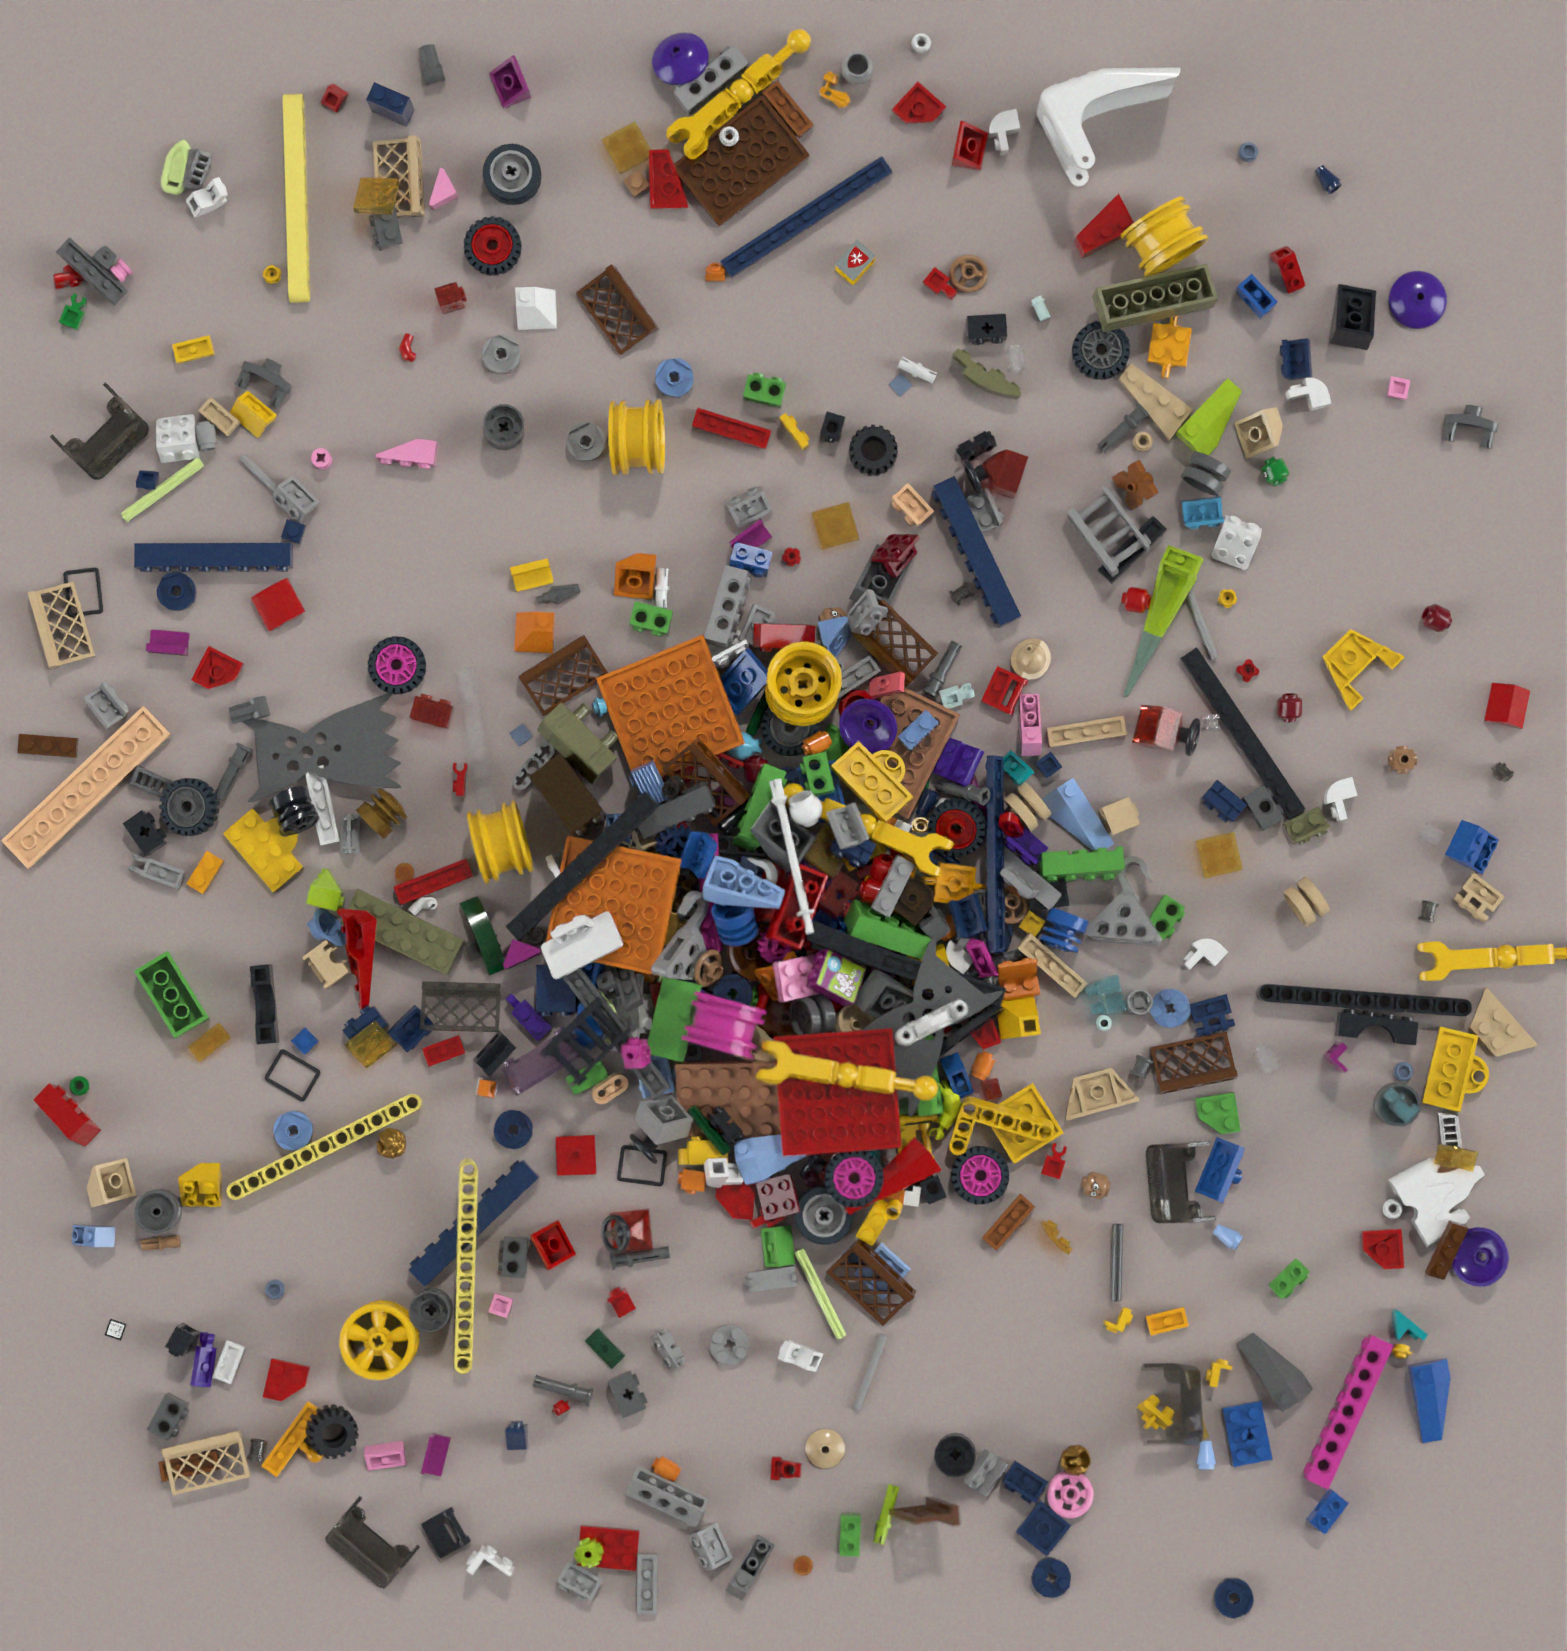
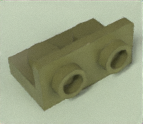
M1316 807L1283 823L1292 843H1299V846L1309 842V837L1315 834L1317 837L1328 833L1326 829L1331 827L1327 823L1320 807Z

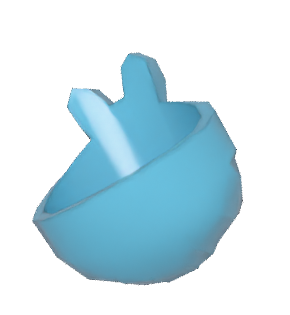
M741 732L746 744L729 750L726 754L739 761L746 760L753 753L763 752L759 747L763 740L753 739L751 735Z

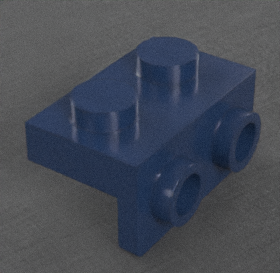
M1310 339L1282 340L1280 355L1283 357L1281 373L1284 378L1290 381L1312 378Z
M973 893L958 901L951 900L948 902L949 911L955 924V932L959 938L971 939L988 931L977 894Z
M414 1005L387 1033L408 1053L417 1047L419 1041L424 1036L432 1032L435 1025L423 1011Z
M1016 1460L1013 1461L1002 1479L1007 1490L1012 1493L1015 1490L1021 1493V1498L1030 1504L1032 1501L1037 1504L1039 1496L1048 1483L1047 1480Z

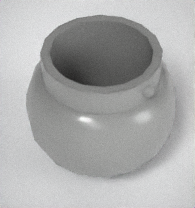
M857 51L848 54L844 58L841 70L846 81L851 84L860 85L869 81L873 75L874 66L873 61L867 54Z

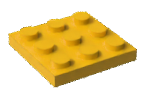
M1033 1083L998 1104L1050 1120L1054 1125V1136L1050 1141L1064 1133ZM987 1110L983 1114L990 1117L993 1115V1112ZM1005 1116L1002 1118V1120L1005 1122H1011L1013 1120L1009 1116ZM1023 1122L1021 1124L1024 1128H1029L1031 1126L1029 1122ZM991 1126L1013 1164L1050 1142L1038 1141ZM1044 1127L1040 1131L1047 1134L1050 1132V1129Z

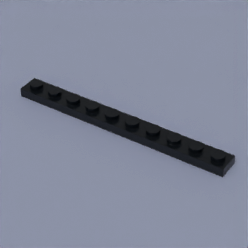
M1196 647L1181 657L1180 660L1265 786L1269 787L1272 791L1273 798L1281 806L1287 819L1290 820L1306 808L1198 648Z
M645 791L505 927L518 941H521L660 805Z
M814 943L812 946L813 949L819 951L828 949ZM887 951L880 970L916 981L921 961ZM836 952V953L842 955L843 957H845V958H847V959H849V960H851V961L864 964V963H862V962H860V961H858V960H856V959H853V958H851V957H849V956H846V955H844V954H841V953H839V952ZM959 974L983 994L1002 991L1003 993L1000 997L991 1003V1005L1001 1007L1006 988ZM950 986L945 987L944 990L952 992V988Z

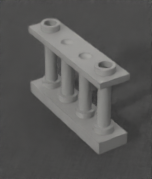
M1104 485L1102 486L1104 494L1102 497L1082 511L1078 510L1076 512L1072 507L1067 511V517L1111 577H1114L1119 573V563L1142 547L1147 553L1150 552L1149 544H1151V541L1146 534L1142 535L1125 513L1117 502V495L1113 489L1110 488L1108 490ZM1109 501L1115 511L1092 527H1087L1084 523L1085 517ZM1118 517H1121L1126 526L1105 541L1098 542L1095 538L1096 533ZM1132 532L1138 541L1115 557H1109L1106 553L1107 548Z

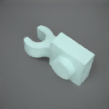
M971 683L962 685L960 689L956 685L939 691L942 706L948 709L962 705L963 699L975 696Z

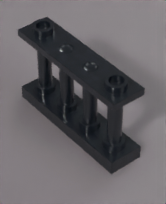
M969 970L963 974L975 979L979 976L976 970L973 972ZM989 1004L980 1015L978 1013L971 1015L968 1019L969 1023L965 1026L958 1023L950 1025L954 1034L948 1038L943 1036L939 1055L943 1056L1004 1011L1002 1005L998 1007ZM925 1009L922 1013V1016L927 1015L933 1009Z
M599 996L539 1053L544 1059L548 1055L551 1058L554 1057L574 1078L569 1084L571 1087L576 1084L580 1086L587 1079L585 1075L618 1043L622 1045L629 1038L627 1035L631 1031L629 1028L622 1033L601 1011L600 1005L603 1001ZM590 1014L593 1017L596 1016L617 1038L609 1046L587 1024L586 1018ZM576 1028L582 1030L603 1051L595 1060L573 1038L572 1032ZM562 1042L568 1043L589 1066L580 1073L559 1052L560 1049L557 1047Z

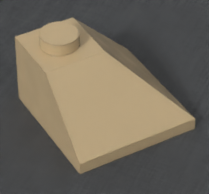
M1277 407L1263 409L1234 422L1246 459L1278 446L1283 424Z
M127 1158L92 1167L87 1185L91 1207L137 1196Z

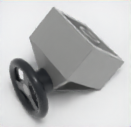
M673 1095L643 1101L639 1104L635 1122L647 1135L643 1138L642 1142L634 1134H630L629 1138L651 1163L657 1164L658 1160L651 1152L660 1144L688 1137L693 1118Z

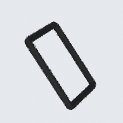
M96 567L69 570L63 574L64 584L68 583V574L95 571L99 610L84 611L83 615L100 614L103 612L99 569ZM65 588L66 600L69 601V588ZM71 605L67 609L70 617H75L79 613H71Z
M282 1049L266 1073L265 1080L296 1099L304 1101L317 1081L320 1070ZM283 1053L316 1072L303 1097L269 1078Z
M623 1145L621 1147L617 1173L619 1181L653 1186L663 1185L667 1162V1152L665 1150L654 1149L651 1152L663 1154L660 1182L621 1177L625 1149L640 1151L635 1146Z

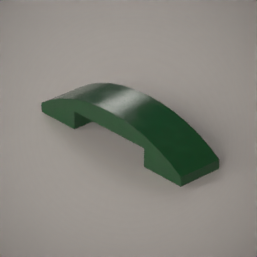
M478 896L459 903L477 942L488 975L504 970L503 964L505 959Z

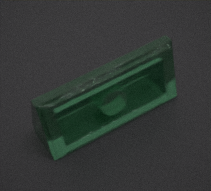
M599 1327L585 1340L611 1369L626 1356Z

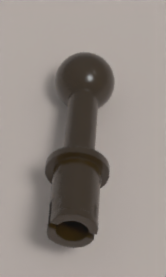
M691 870L687 878L681 882L683 889L677 898H674L672 912L677 913L678 906L682 904L686 894L696 890V884L700 878Z

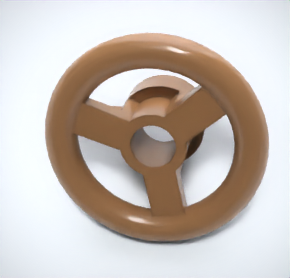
M970 254L962 255L952 263L949 276L951 283L956 289L965 293H972L984 286L987 281L988 270L983 260ZM966 260L976 262L981 267L982 271H977L976 266L971 263H966ZM960 264L963 277L958 283L955 277V270ZM970 270L972 275H966L965 271ZM982 277L975 286L965 287L968 280Z
M1005 887V893H1010L1008 887ZM1014 894L1006 896L1005 910L1008 912L1009 918L1005 917V924H1016L1025 918L1028 913L1026 898L1018 897ZM1021 901L1023 906L1022 912L1018 917H1015L1014 911L1018 908Z
M706 951L696 963L694 979L702 987L711 985L723 973L722 956L718 951ZM709 956L716 957V960L712 963L708 962L706 959ZM701 966L704 967L702 979H700Z

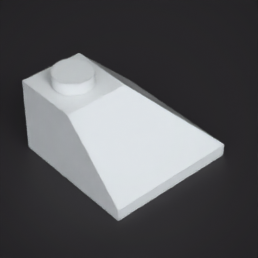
M539 287L515 288L518 331L557 329L555 290Z

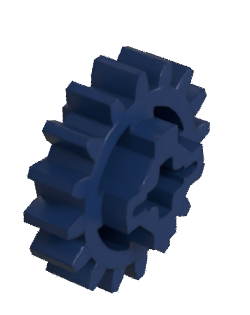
M673 824L672 829L665 827V833L659 832L661 838L655 839L657 843L655 849L657 854L680 859L691 829L690 827L684 829L682 824L679 828H676V825Z

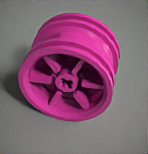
M694 991L693 995H697L696 1001H691V1004L695 1005L696 1013L693 1024L684 1026L687 1034L686 1036L682 1035L681 1039L754 1059L755 1055L751 1054L752 1049H757V1045L752 1043L756 1025L764 1024V1020H761L762 1014L766 1015L767 1011Z

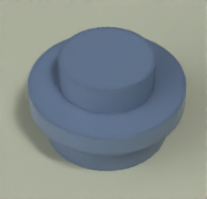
M1246 142L1239 148V157L1245 162H1251L1256 159L1258 148L1255 144Z
M1399 1062L1395 1065L1393 1073L1396 1079L1407 1081L1413 1075V1068L1407 1062Z
M271 1280L265 1286V1293L271 1299H279L285 1292V1286L280 1280Z

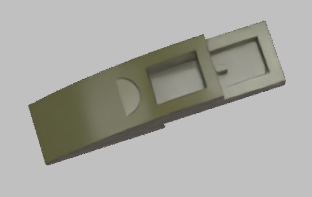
M958 348L953 353L952 358L965 368L962 372V377L973 385L1000 397L1019 399L1021 396L1020 387L1014 382L1010 383L1005 379L1006 375L1001 370L992 368L986 373V368L981 363L972 361L970 359L972 356L963 349L961 351Z

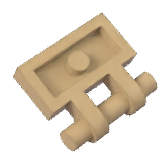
M1472 873L1461 887L1466 892V895L1462 897L1457 893L1453 900L1458 903L1459 907L1465 908L1472 913V917L1476 920L1480 919L1484 923L1488 919V916L1483 913L1484 910L1487 908L1494 912L1505 896L1477 874ZM1472 897L1481 903L1478 908L1469 902Z

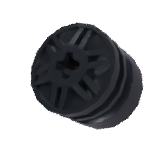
M304 786L286 789L275 795L269 802L274 817L278 818L277 823L283 835L301 833L314 826L320 819L315 806L310 804L312 800L307 788Z
M960 1433L944 1436L935 1448L934 1459L936 1466L947 1476L959 1477L965 1475L972 1469L975 1463L976 1449L974 1443L970 1438ZM954 1449H957V1452L961 1453V1455L958 1456V1459H954V1456H950V1453H953Z

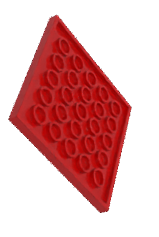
M892 1028L773 1037L775 1042L786 1044L790 1051L796 1055L839 1062V1065L851 1063L857 1068L858 1066H866L896 1072ZM797 1078L785 1079L782 1083L777 1084L782 1156L901 1148L897 1089H894L893 1093H881L854 1088L855 1085L842 1087L837 1082L835 1084H828Z

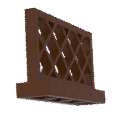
M612 264L576 292L620 356L659 329L620 272ZM605 276L610 280L609 290L599 288L600 280ZM588 289L595 290L594 301L586 300L583 293ZM598 291L609 292L607 303L597 302ZM612 293L620 294V305L610 304ZM596 304L606 306L605 317L597 316L595 313ZM610 306L620 308L618 319L608 318ZM623 308L632 311L631 321L621 320ZM607 320L618 321L616 333L607 330ZM621 322L631 323L629 335L619 333ZM634 324L641 325L646 332L640 336L632 335ZM618 336L629 337L628 345L623 349L617 344Z
M882 599L878 605L887 607L888 612L887 618L883 617L881 621H888L889 631L880 630V623H878L876 630H872L869 635L851 632V634L891 673L903 672L905 674L904 686L907 687L939 653ZM892 622H898L901 625V631H893ZM881 634L889 635L890 644H884L881 641ZM893 635H902L903 644H894ZM906 635H911L915 639V645H907ZM894 648H903L904 657H898L895 654ZM907 648L916 649L917 658H908ZM920 649H926L931 656L929 658H921ZM908 662H917L918 670L915 673L909 668Z
M582 635L518 677L544 716L554 710L561 702L565 703L597 682L596 678L598 677L589 676L591 664L599 666L603 671V674L598 677L608 674L585 635ZM586 647L591 652L590 662L578 659L580 651ZM577 654L576 659L571 658L573 655ZM593 657L597 663L592 662ZM567 659L575 661L573 672L562 670L563 662ZM578 662L589 664L587 675L575 673ZM559 664H561V665H560V669L554 668V667L558 666ZM548 671H559L557 682L545 680ZM561 672L572 674L570 685L559 683ZM575 675L586 677L584 686L580 688L572 686ZM534 680L542 681L540 693L532 691L528 684ZM545 682L556 685L554 696L543 694ZM558 685L569 688L568 696L565 698L556 696ZM534 694L540 695L539 700H537ZM542 696L553 698L552 705L546 710L540 704Z
M699 737L693 740L662 768L682 791L687 789L684 785V779H694V785L698 784V780L708 781L710 791L711 781L718 782L721 785V792L711 791L712 795L721 796V805L715 804V807H713L720 809V816L715 819L710 812L703 814L713 826H716L750 796L748 791ZM690 751L695 756V762H685V753ZM673 764L681 765V774H674L669 767ZM685 765L695 766L694 776L684 775ZM698 767H705L708 771V777L698 776ZM724 796L732 797L736 803L732 806L724 805Z
M1227 1032L1150 1047L1160 1095L1234 1080L1238 1077ZM1223 1037L1225 1046L1220 1051L1212 1046V1043L1215 1039ZM1197 1042H1202L1208 1046L1202 1055L1192 1049ZM1178 1046L1188 1049L1183 1059L1173 1053ZM1209 1048L1219 1053L1215 1062L1204 1057ZM1164 1050L1169 1053L1164 1063L1157 1059L1155 1051ZM1190 1051L1200 1057L1195 1066L1185 1061ZM1171 1055L1181 1061L1176 1070L1166 1065ZM1221 1055L1229 1060L1230 1067L1222 1068L1216 1064ZM1202 1059L1212 1065L1207 1072L1197 1068ZM1183 1063L1193 1069L1190 1075L1183 1076L1178 1072ZM1164 1067L1174 1073L1170 1079L1162 1081L1160 1072Z
M859 1238L826 1271L835 1282L882 1326L907 1302H910L916 1293V1290ZM854 1252L859 1257V1263H848V1256ZM837 1267H845L846 1276H837L833 1271ZM848 1267H859V1277H849ZM862 1267H870L873 1270V1277H862ZM849 1280L860 1281V1290H852L849 1287ZM863 1281H873L874 1290H863ZM876 1281L887 1283V1290H877ZM863 1294H874V1303H866L863 1300ZM877 1294H888V1304L877 1303ZM891 1294H898L903 1300L899 1304H891ZM877 1307H888V1315L884 1319L877 1313Z
M926 1497V1505L889 1509V1515L913 1524L939 1521L950 1526H960L959 1505L936 1497Z

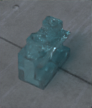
M1118 974L1096 980L1094 983L1085 986L1087 997L1097 995L1099 1000L1097 1003L1089 1004L1091 1014L1107 1015L1127 1011L1123 993L1105 997L1106 995L1122 992Z
M1392 1087L1383 1095L1390 1103L1387 1107L1404 1123H1407L1420 1110L1415 1103L1409 1107L1403 1101L1404 1093L1398 1094Z

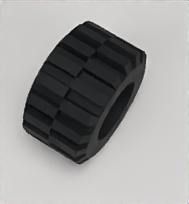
M871 425V427L864 426L862 430L856 431L849 445L850 461L853 463V467L860 470L862 474L866 473L867 476H880L881 473H886L889 468L893 467L897 458L898 445L894 435H891L888 429L885 430L880 425L879 427H875V425ZM870 440L880 442L885 448L884 456L877 461L866 459L862 454L864 443Z
M331 1404V1407L324 1405V1409L320 1410L318 1408L315 1415L313 1413L310 1415L311 1421H307L306 1425L308 1428H306V1434L309 1443L318 1455L322 1456L323 1454L324 1458L327 1459L330 1456L333 1459H337V1455L345 1456L344 1453L346 1451L350 1453L352 1451L351 1446L356 1445L355 1439H358L359 1436L357 1432L358 1426L353 1416L344 1407L339 1406L337 1408L336 1404ZM337 1423L343 1426L338 1437L331 1440L322 1438V1432L328 1425Z

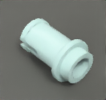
M1042 296L1031 300V307H1034L1040 322L1051 317L1044 303L1045 298L1043 299Z
M1102 1015L1096 1019V1026L1099 1030L1106 1031L1110 1029L1112 1021L1108 1016ZM1105 1019L1106 1024L1101 1026V1021Z

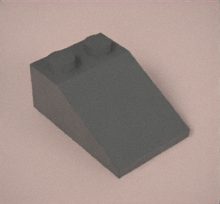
M876 545L870 558L874 555L876 549L881 547L880 545ZM869 558L849 599L857 602L865 591L869 589L874 591L878 603L883 599L890 605L911 561L897 577H891L883 562H872Z
M770 801L750 831L769 858L788 873L791 871V865L777 806ZM787 814L799 864L816 837L803 826L796 824Z
M874 969L858 991L855 1003L864 1013L879 1018L899 1006L912 1003L914 991L888 974ZM907 1012L904 1014L903 1021L906 1024L913 1016V1013Z

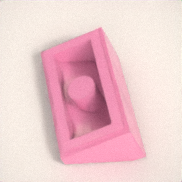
M403 1441L371 1445L364 1448V1457L368 1471L407 1465Z

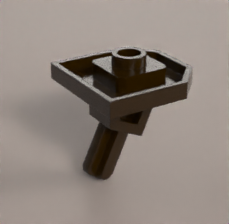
M917 877L908 878L894 910L912 925L916 926L934 904L933 890Z

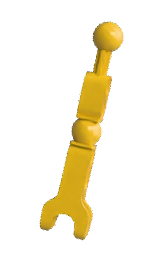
M803 29L791 31L787 36V45L773 57L770 54H764L741 75L742 79H738L731 84L729 90L726 88L725 91L720 92L693 116L677 119L667 129V139L674 144L684 139H689L684 144V153L689 159L697 158L707 149L709 137L734 116L739 108H742L741 103L750 101L753 97V92L758 94L759 91L765 89L781 74L783 70L781 64L793 53H803L808 50L811 44L810 35Z
M791 783L783 788L784 795L788 799L785 805L789 807V799L793 795L805 791L801 785ZM825 798L824 802L820 801L822 805L820 818L829 822L827 812L846 806ZM859 812L868 837L871 840L910 856L914 859L915 865L920 872L933 877H940L941 869L930 862L929 854L937 848L946 851L952 849L954 844L951 840L936 833L928 834L925 837H918L880 820L877 822L876 818L870 814H861Z
M1439 941L1417 944L1419 952L1431 953L1436 961L1432 970L1419 974V980L1421 981L1443 980L1450 971L1457 969L1490 967L1510 969L1513 966L1555 964V960L1567 959V947L1554 948L1553 944L1514 947L1504 944L1497 948L1450 950Z
M764 1041L761 1044L762 1051L774 1056L777 1060V1066L773 1069H761L758 1071L756 1079L763 1083L777 1085L787 1078L835 1084L837 1082L842 1087L855 1085L854 1088L881 1093H893L894 1089L914 1092L915 1096L921 1100L933 1099L938 1091L936 1081L930 1076H921L916 1080L896 1077V1072L866 1066H858L857 1068L851 1063L839 1065V1062L796 1055L782 1042Z

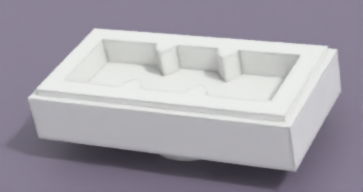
M226 1340L212 1378L232 1384L245 1346Z

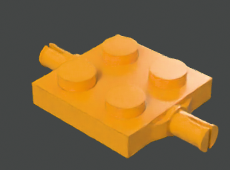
M1175 316L1174 320V317H1170L1168 324L1153 323L1148 363H1156L1163 366L1161 378H1164L1166 371L1165 379H1169L1170 368L1176 366L1186 368L1192 328L1177 325L1178 316Z
M938 862L937 866L941 869L940 877L923 876L922 878L924 879L922 882L925 884L933 885L934 902L948 903L951 900L958 901L973 894L975 890H986L984 889L986 884L976 883L975 875L977 868L973 866Z

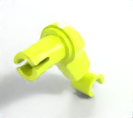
M947 1080L941 1081L945 1089L940 1084L941 1095L944 1099V1114H941L937 1120L940 1126L929 1131V1136L931 1137L935 1136L937 1132L935 1140L943 1139V1130H948L957 1118L961 1106L959 1095L953 1093Z

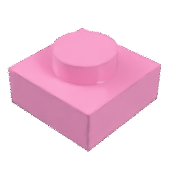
M1391 376L1386 397L1406 400L1410 380Z
M494 1293L488 1312L508 1318L514 1299Z

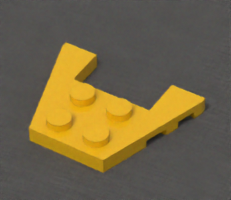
M1352 629L1348 630L1322 656L1349 711H1352L1364 699L1350 683L1376 657L1390 670H1393L1405 658L1403 655L1374 642L1372 639Z

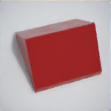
M960 121L951 165L981 170L988 132L965 121Z
M1491 683L1484 721L1523 729L1530 690L1513 684Z
M559 1220L530 1235L548 1270L576 1255Z

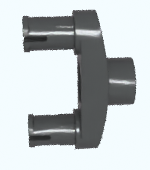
M266 358L263 366L244 361L241 366L242 371L234 383L245 390L250 378L255 374L274 383L276 389L268 403L280 408L286 393H289L292 388L290 383L278 375L282 365L269 358Z
M1466 404L1464 414H1445V428L1442 440L1454 442L1456 427L1459 424L1482 428L1483 435L1480 447L1492 449L1494 434L1497 432L1498 424L1481 417L1483 407Z

